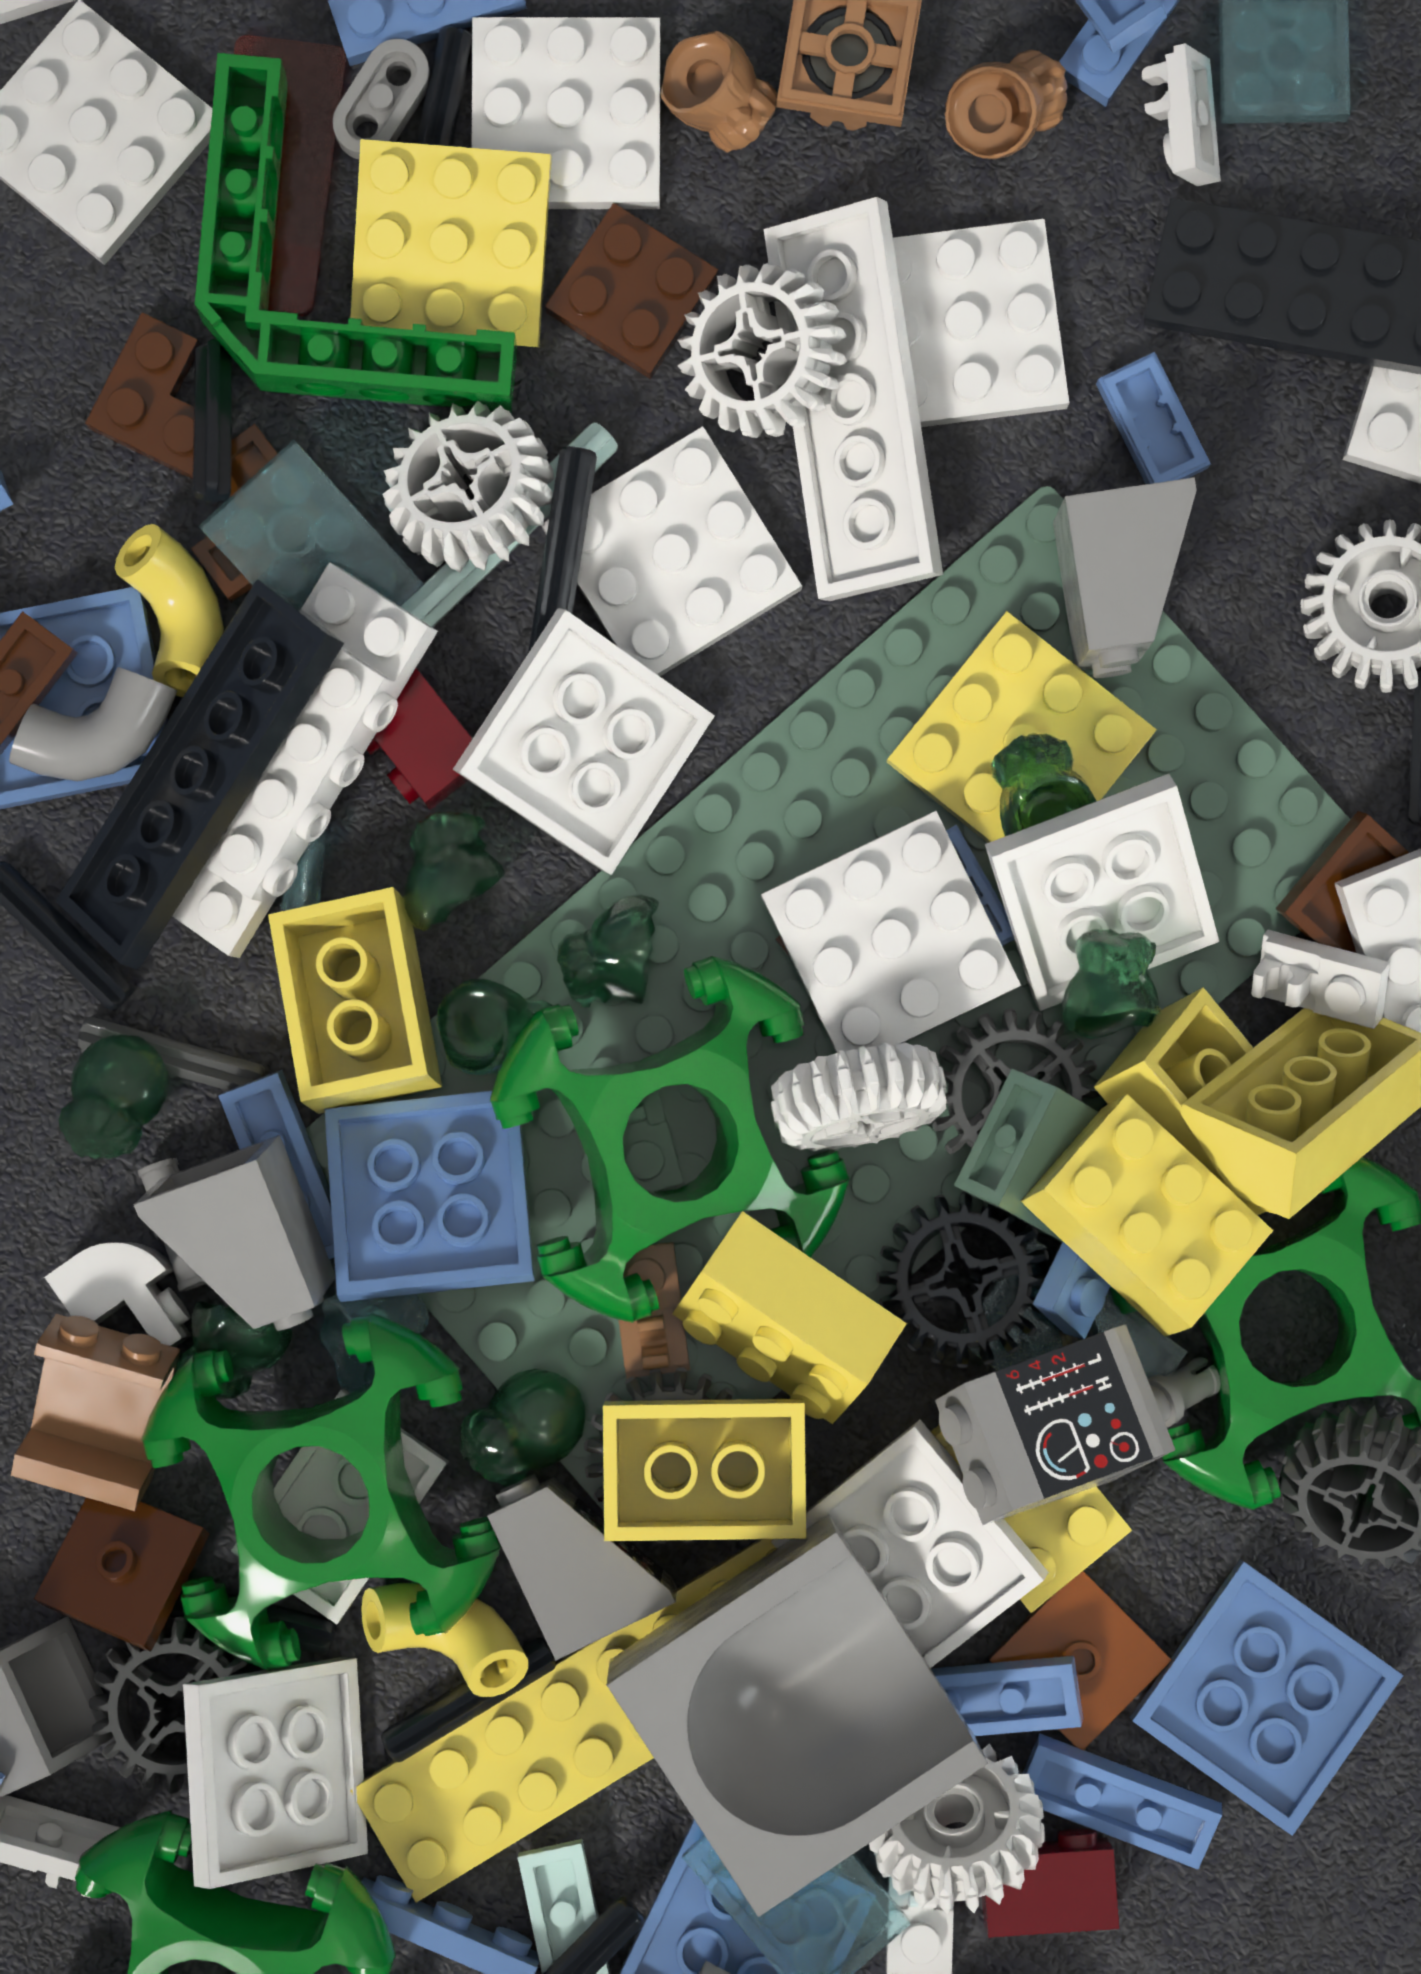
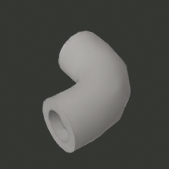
M117 667L106 697L99 708L89 715L80 717L66 716L34 703L31 704L17 731L10 752L9 762L39 775L77 782L115 774L147 751L167 719L177 690L145 676Z

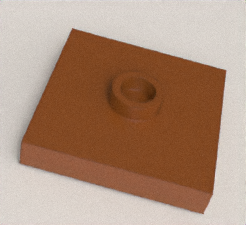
M1084 1571L1033 1611L988 1656L992 1663L1074 1656L1084 1719L1081 1727L1058 1730L1075 1747L1082 1750L1172 1661Z

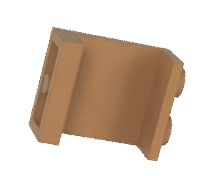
M55 1314L36 1343L34 1355L45 1359L31 1429L14 1455L11 1476L135 1511L153 1479L155 1470L152 1467L151 1460H148L141 1438L157 1400L175 1375L180 1349L161 1344L159 1340L149 1335H129L98 1326L95 1321L86 1317H67Z

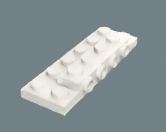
M330 562L301 609L344 642V645L172 916L231 957H241L276 897L283 895L293 884L298 873V866L296 864L309 843L319 838L327 828L331 819L330 808L343 787L350 785L361 772L364 765V752L375 734L386 728L393 719L398 708V696L438 632L347 571Z

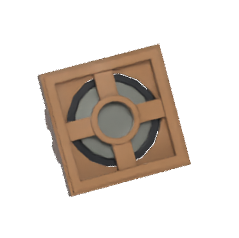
M793 0L776 107L811 113L810 118L826 127H829L833 121L844 123L845 128L851 131L866 127L867 122L901 127L922 0ZM882 21H884V22L889 26L890 31H889L888 27H887Z

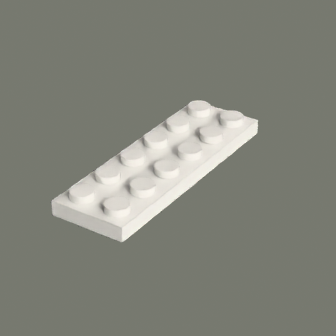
M874 197L764 229L768 263L780 266L783 273L790 268L805 275L804 278H806L805 284L810 281L819 284L825 291L821 302L828 301L834 304L839 311L829 325L843 328L844 333L847 335L840 342L832 345V350L843 354L847 362L840 366L831 365L828 374L838 381L840 387L835 390L822 387L818 394L823 399L826 409L817 412L805 406L807 426L800 428L793 426L818 599L833 601L943 575L887 201ZM774 302L779 328L790 332L799 331L796 320L789 308L783 302ZM797 361L790 367L787 380L792 374Z

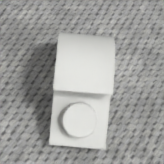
M132 1242L98 1244L79 1252L44 1277L71 1316L86 1317L99 1324L127 1304L147 1334L159 1340L161 1344L177 1347L192 1336L184 1325L191 1317L182 1301L171 1288L168 1287L161 1292L156 1285L158 1281L173 1271L171 1262L151 1247Z

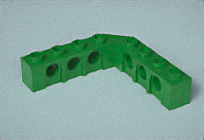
M217 53L195 294L196 309L207 329L260 391L450 408L452 403L463 409H472L475 403L479 401L481 404L486 405L490 411H494L501 405L505 410L512 413L517 355L514 332L477 329L476 335L430 332L426 330V325L413 324L412 330L363 326L362 319L349 318L348 324L299 320L297 313L268 311L288 80L282 59Z

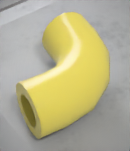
M155 524L145 525L132 534L120 549L116 558L115 571L120 578L140 592L150 603L158 619L160 643L152 671L153 679L177 690L176 696L184 697L224 633L219 602L203 568L188 551Z
M396 1583L370 1587L365 1590L361 1606L362 1623L367 1642L374 1652L381 1653L405 1648H427L441 1652L456 1663L469 1689L473 1694L480 1697H494L514 1688L524 1678L528 1670V1658L517 1637L498 1613L481 1600L476 1599L466 1614L446 1634L425 1636L424 1634L416 1635L414 1633L409 1612L410 1603L416 1602L417 1592L425 1590L419 1583Z

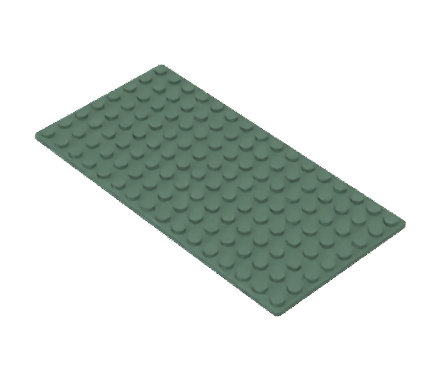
M1044 486L1035 491L943 572V575L938 576L632 843L612 875L601 870L435 1015L430 1022L442 1082L441 1088L367 1104L492 1091L507 1051L521 1029L538 1009L556 1004L560 1006L569 1004L571 1006L579 1030V1035L572 1037L573 1047L558 1052L560 1062L567 1069L603 1068L640 1061L681 1042L703 1029L713 1018L716 1003L705 1006L701 998H692L685 981L684 969L692 966V963L715 956L738 963L763 975L784 989L801 1004L800 1008L805 1025L802 1026L804 1030L803 1036L781 1043H774L772 1036L762 1037L757 1022L749 1031L746 1048L753 1108L760 1132L785 1183L789 1187L804 1183L800 1170L809 1165L807 1158L830 1149H821L814 1152L809 1149L799 1150L782 1143L779 1129L775 1128L771 1110V1101H773L771 1086L785 1071L793 1070L798 1064L812 1062L817 1056L836 1054V1051L793 962L775 941L780 935L761 898V894L937 811L945 830L954 825L958 826L1004 907L985 847L987 842L886 761L1006 611L1074 663L1053 521L1063 502V498L1052 487ZM1162 611L1154 642L1139 662L1131 664L1132 672L1115 677L1094 678L1092 669L1082 670L1157 729L1102 799L1166 774L1171 776L1179 791L1219 942L1040 1011L1032 997L1015 940L1004 945L1003 949L1021 984L1020 987L905 1042L911 1045L918 1044L928 1047L930 1051L936 1052L939 1067H943L945 1071L951 1072L954 1065L939 1055L941 1047L944 1045L951 1046L961 1054L966 1049L956 1035V1031L961 1026L970 1029L974 1036L979 1039L983 1036L978 1026V1017L980 1015L988 1013L993 1019L996 1030L1003 1029V1011L1013 1008L1017 1014V1028L1025 1029L1026 1019L1032 1011H1038L1042 1014V1021L1038 1030L1041 1034L1046 1035L1054 1022L1058 1020L1065 1024L1064 1032L1056 1041L1062 1048L1070 1041L1078 1037L1081 1038L1085 1045L1081 1051L1072 1055L1071 1058L1076 1066L1088 1060H1095L1097 1070L1080 1076L1082 1087L1094 1085L1154 1013L1203 987L1214 1001L1219 1004L1254 973V970L1260 963L1263 935L1267 930L1294 937L1300 933L1275 908L1351 819L1164 611ZM1002 1043L988 1048L997 1060L1001 1059L1007 1067L1019 1072L1029 1071L1047 1057L1040 1050L1020 1043ZM974 1062L969 1066L962 1086V1104L968 1121L987 1104L990 1095L989 1086L981 1075L982 1071ZM1058 1072L1047 1083L1066 1092L1062 1075ZM1039 1074L1035 1075L1034 1078L1039 1079ZM1006 1079L1002 1081L998 1091H1001ZM689 1084L664 1086L659 1089L684 1179V1184L660 1191L677 1190L695 1180L710 1162L717 1141L715 1117L705 1097ZM544 1088L536 1091L540 1108L532 1111L534 1119L522 1124L535 1281L415 1295L596 1502L593 1494L599 1487L604 1485V1476L587 1478L585 1468L592 1463L603 1462V1454L585 1451L584 1443L587 1439L592 1438L603 1440V1431L596 1429L591 1425L590 1421L594 1414L603 1415L605 1397L610 1392L617 1394L623 1401H630L633 1398L625 1385L626 1372L619 1320L579 1304L563 1294L541 1275L537 1254H539L537 1245L539 1243L560 1236H568L570 1243H581L584 1254L593 1244L596 1232L595 1199L588 1157L574 1124L558 1096L551 1089ZM1101 1096L1083 1098V1103L1096 1111L1107 1103ZM947 1105L946 1110L935 1120L949 1116ZM323 1113L306 1128V1131L330 1188L325 1113ZM931 1123L922 1125L917 1131L905 1132L899 1138H888L880 1140L877 1144L868 1143L859 1145L856 1148L851 1146L837 1149L839 1157L844 1159L850 1180L837 1217L825 1239L811 1258L880 1304L879 1300L886 1295H890L897 1289V1286L879 1284L876 1281V1274L884 1270L896 1272L898 1263L883 1258L880 1254L883 1246H891L902 1251L906 1245V1242L899 1239L893 1233L892 1228L896 1223H900L914 1234L921 1227L911 1213V1209L917 1205L925 1211L929 1220L940 1216L935 1207L934 1197L941 1194L945 1196L948 1202L950 1213L960 1211L959 1197L963 1190L955 1187L954 1184L972 1148L965 1143L960 1150L949 1154L944 1147L949 1140L958 1135L956 1129L952 1125L943 1131L936 1132ZM972 1196V1212L981 1213L984 1201ZM773 1209L743 1211L769 1230L780 1226L777 1213ZM741 1212L703 1218L652 1244L674 1242L681 1300ZM959 1227L960 1232L966 1227ZM940 1234L932 1238L921 1249L914 1262L911 1275L943 1248ZM686 1331L691 1370H687L685 1388L696 1390L699 1378L703 1373H706L712 1377V1381L705 1395L712 1400L726 1387L730 1388L734 1393L731 1400L772 1399L782 1390L770 1381L762 1382L750 1377L738 1366L736 1358L716 1344L708 1345L696 1340ZM675 1372L662 1374L663 1387L674 1386ZM649 1376L635 1377L639 1381L643 1392L652 1389ZM604 1501L599 1503L596 1502L597 1505L604 1511Z

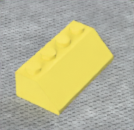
M1303 1008L1182 1103L1181 1116L1226 1186L1236 1196L1258 1205L1269 1213L1278 1214L1290 1219L1421 1107V1033L1386 1018H1382L1375 1029L1314 1013L1313 1010Z

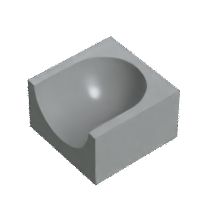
M829 1514L806 1529V1539L789 1540L609 1660L607 1687L758 1917L988 1764L975 1735Z

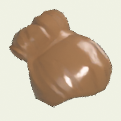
M712 31L689 37L676 44L668 56L661 88L662 100L670 112L686 125L708 132L711 141L719 149L728 153L731 150L742 149L755 141L776 110L778 93L770 83L756 78L753 65L748 56L731 36L719 31Z
M1031 49L1018 53L1010 63L983 62L967 69L953 82L945 104L947 132L958 146L982 159L1009 157L1024 148L1036 131H1046L1054 128L1063 120V112L1068 99L1066 93L1067 82L1064 77L1066 69L1060 62L1051 59L1040 51Z

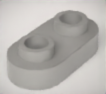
M391 39L379 44L371 52L341 99L333 115V130L340 147L349 156L359 160L361 139L396 142L426 95L430 69L425 54L417 45L404 39ZM405 70L411 74V77L402 86L392 85L388 80L394 71ZM372 122L378 126V129L372 137L361 138L355 134L360 124Z

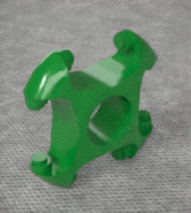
M715 956L692 963V966L684 969L685 981L692 998H701L705 1006L716 1003L713 1018L703 1029L674 1046L640 1061L603 1068L570 1070L560 1062L558 1052L572 1048V1037L579 1035L577 1021L569 1004L564 1006L556 1004L538 1009L521 1029L507 1051L490 1096L496 1120H500L502 1129L519 1126L534 1119L532 1111L540 1108L536 1091L549 1088L558 1096L574 1124L588 1157L595 1199L596 1232L593 1244L584 1254L581 1243H570L568 1236H560L539 1243L537 1245L539 1251L537 1259L541 1275L563 1294L579 1304L605 1316L629 1323L651 1316V1312L659 1310L658 1298L650 1279L642 1281L638 1273L623 1277L626 1263L637 1252L703 1218L741 1211L773 1209L777 1213L780 1226L770 1230L811 1258L831 1229L843 1203L850 1180L844 1159L840 1158L838 1150L834 1149L823 1151L807 1158L809 1165L800 1170L804 1183L792 1187L785 1183L770 1155L755 1120L746 1046L749 1031L757 1022L762 1037L772 1036L774 1043H781L803 1036L804 1030L802 1026L805 1025L800 1008L801 1004L784 989L763 975L738 963ZM689 1084L705 1097L715 1117L717 1141L711 1160L695 1180L677 1190L659 1192L646 1190L634 1180L624 1158L623 1135L629 1116L644 1097L660 1088Z
M1364 1156L1321 1192V1194L1334 1191L1335 1194L1333 1206L1323 1219L1293 1237L1255 1252L1197 1321L1209 1347L1211 1363L1220 1375L1221 1387L1217 1393L1218 1422L1215 1433L1206 1443L1204 1442L1201 1429L1190 1430L1188 1422L1167 1427L1175 1451L1163 1456L1162 1461L1186 1481L1223 1501L1255 1510V1508L1272 1504L1273 1499L1280 1498V1488L1272 1467L1263 1468L1259 1460L1243 1464L1245 1449L1257 1436L1285 1420L1320 1404L1359 1397L1392 1395L1402 1406L1404 1426L1409 1429L1421 1426V1377L1414 1378L1405 1369L1374 1309L1366 1270L1363 1241L1365 1218L1374 1208L1380 1225L1390 1223L1392 1232L1421 1224L1419 1193L1398 1175ZM1296 1270L1310 1275L1326 1288L1337 1310L1339 1332L1333 1352L1319 1370L1300 1380L1274 1382L1252 1366L1241 1345L1239 1320L1245 1300L1261 1281L1280 1271ZM1110 1286L1109 1289L1114 1305L1119 1307L1121 1315L1137 1311Z
M374 1313L352 1318L351 1322L342 1325L344 1345L349 1356L356 1355L360 1363L373 1361L375 1370L373 1383L348 1395L312 1408L278 1411H236L225 1408L215 1398V1395L226 1393L227 1383L233 1381V1366L227 1350L218 1351L217 1349L195 1352L176 1372L161 1393L149 1416L141 1438L148 1460H151L153 1468L165 1467L183 1461V1452L188 1451L192 1447L190 1440L195 1441L206 1452L221 1483L234 1521L239 1556L240 1592L238 1596L228 1598L225 1584L214 1583V1578L211 1576L188 1581L181 1586L183 1591L181 1601L185 1613L184 1617L199 1632L223 1650L247 1663L268 1671L289 1666L293 1661L300 1660L301 1656L300 1643L295 1629H287L283 1621L270 1623L266 1611L269 1605L292 1594L328 1582L362 1578H405L419 1583L425 1589L417 1592L416 1602L410 1603L409 1606L414 1633L416 1635L424 1634L425 1636L446 1634L466 1614L482 1592L494 1569L502 1547L488 1517L476 1518L461 1523L459 1525L460 1532L452 1536L454 1549L442 1546L432 1534L404 1465L400 1394L402 1389L416 1386L419 1400H429L431 1407L456 1403L462 1400L460 1391L463 1389L459 1374L460 1368L438 1347L420 1334L398 1322ZM320 1446L341 1454L359 1471L368 1490L369 1518L364 1530L344 1539H319L299 1531L283 1516L274 1496L273 1471L279 1454L295 1447Z
M173 1810L149 1815L119 1828L100 1839L83 1852L79 1858L75 1875L78 1892L91 1898H102L107 1894L115 1892L129 1906L132 1917V1943L128 1974H169L167 1968L170 1965L193 1959L217 1962L237 1974H314L321 1967L332 1964L346 1966L352 1974H390L396 1953L387 1924L368 1890L348 1866L342 1868L330 1863H326L325 1866L315 1863L305 1896L314 1898L311 1908L319 1911L245 1898L223 1887L212 1889L194 1887L193 1873L174 1865L179 1855L187 1858L192 1847L190 1819L173 1814Z

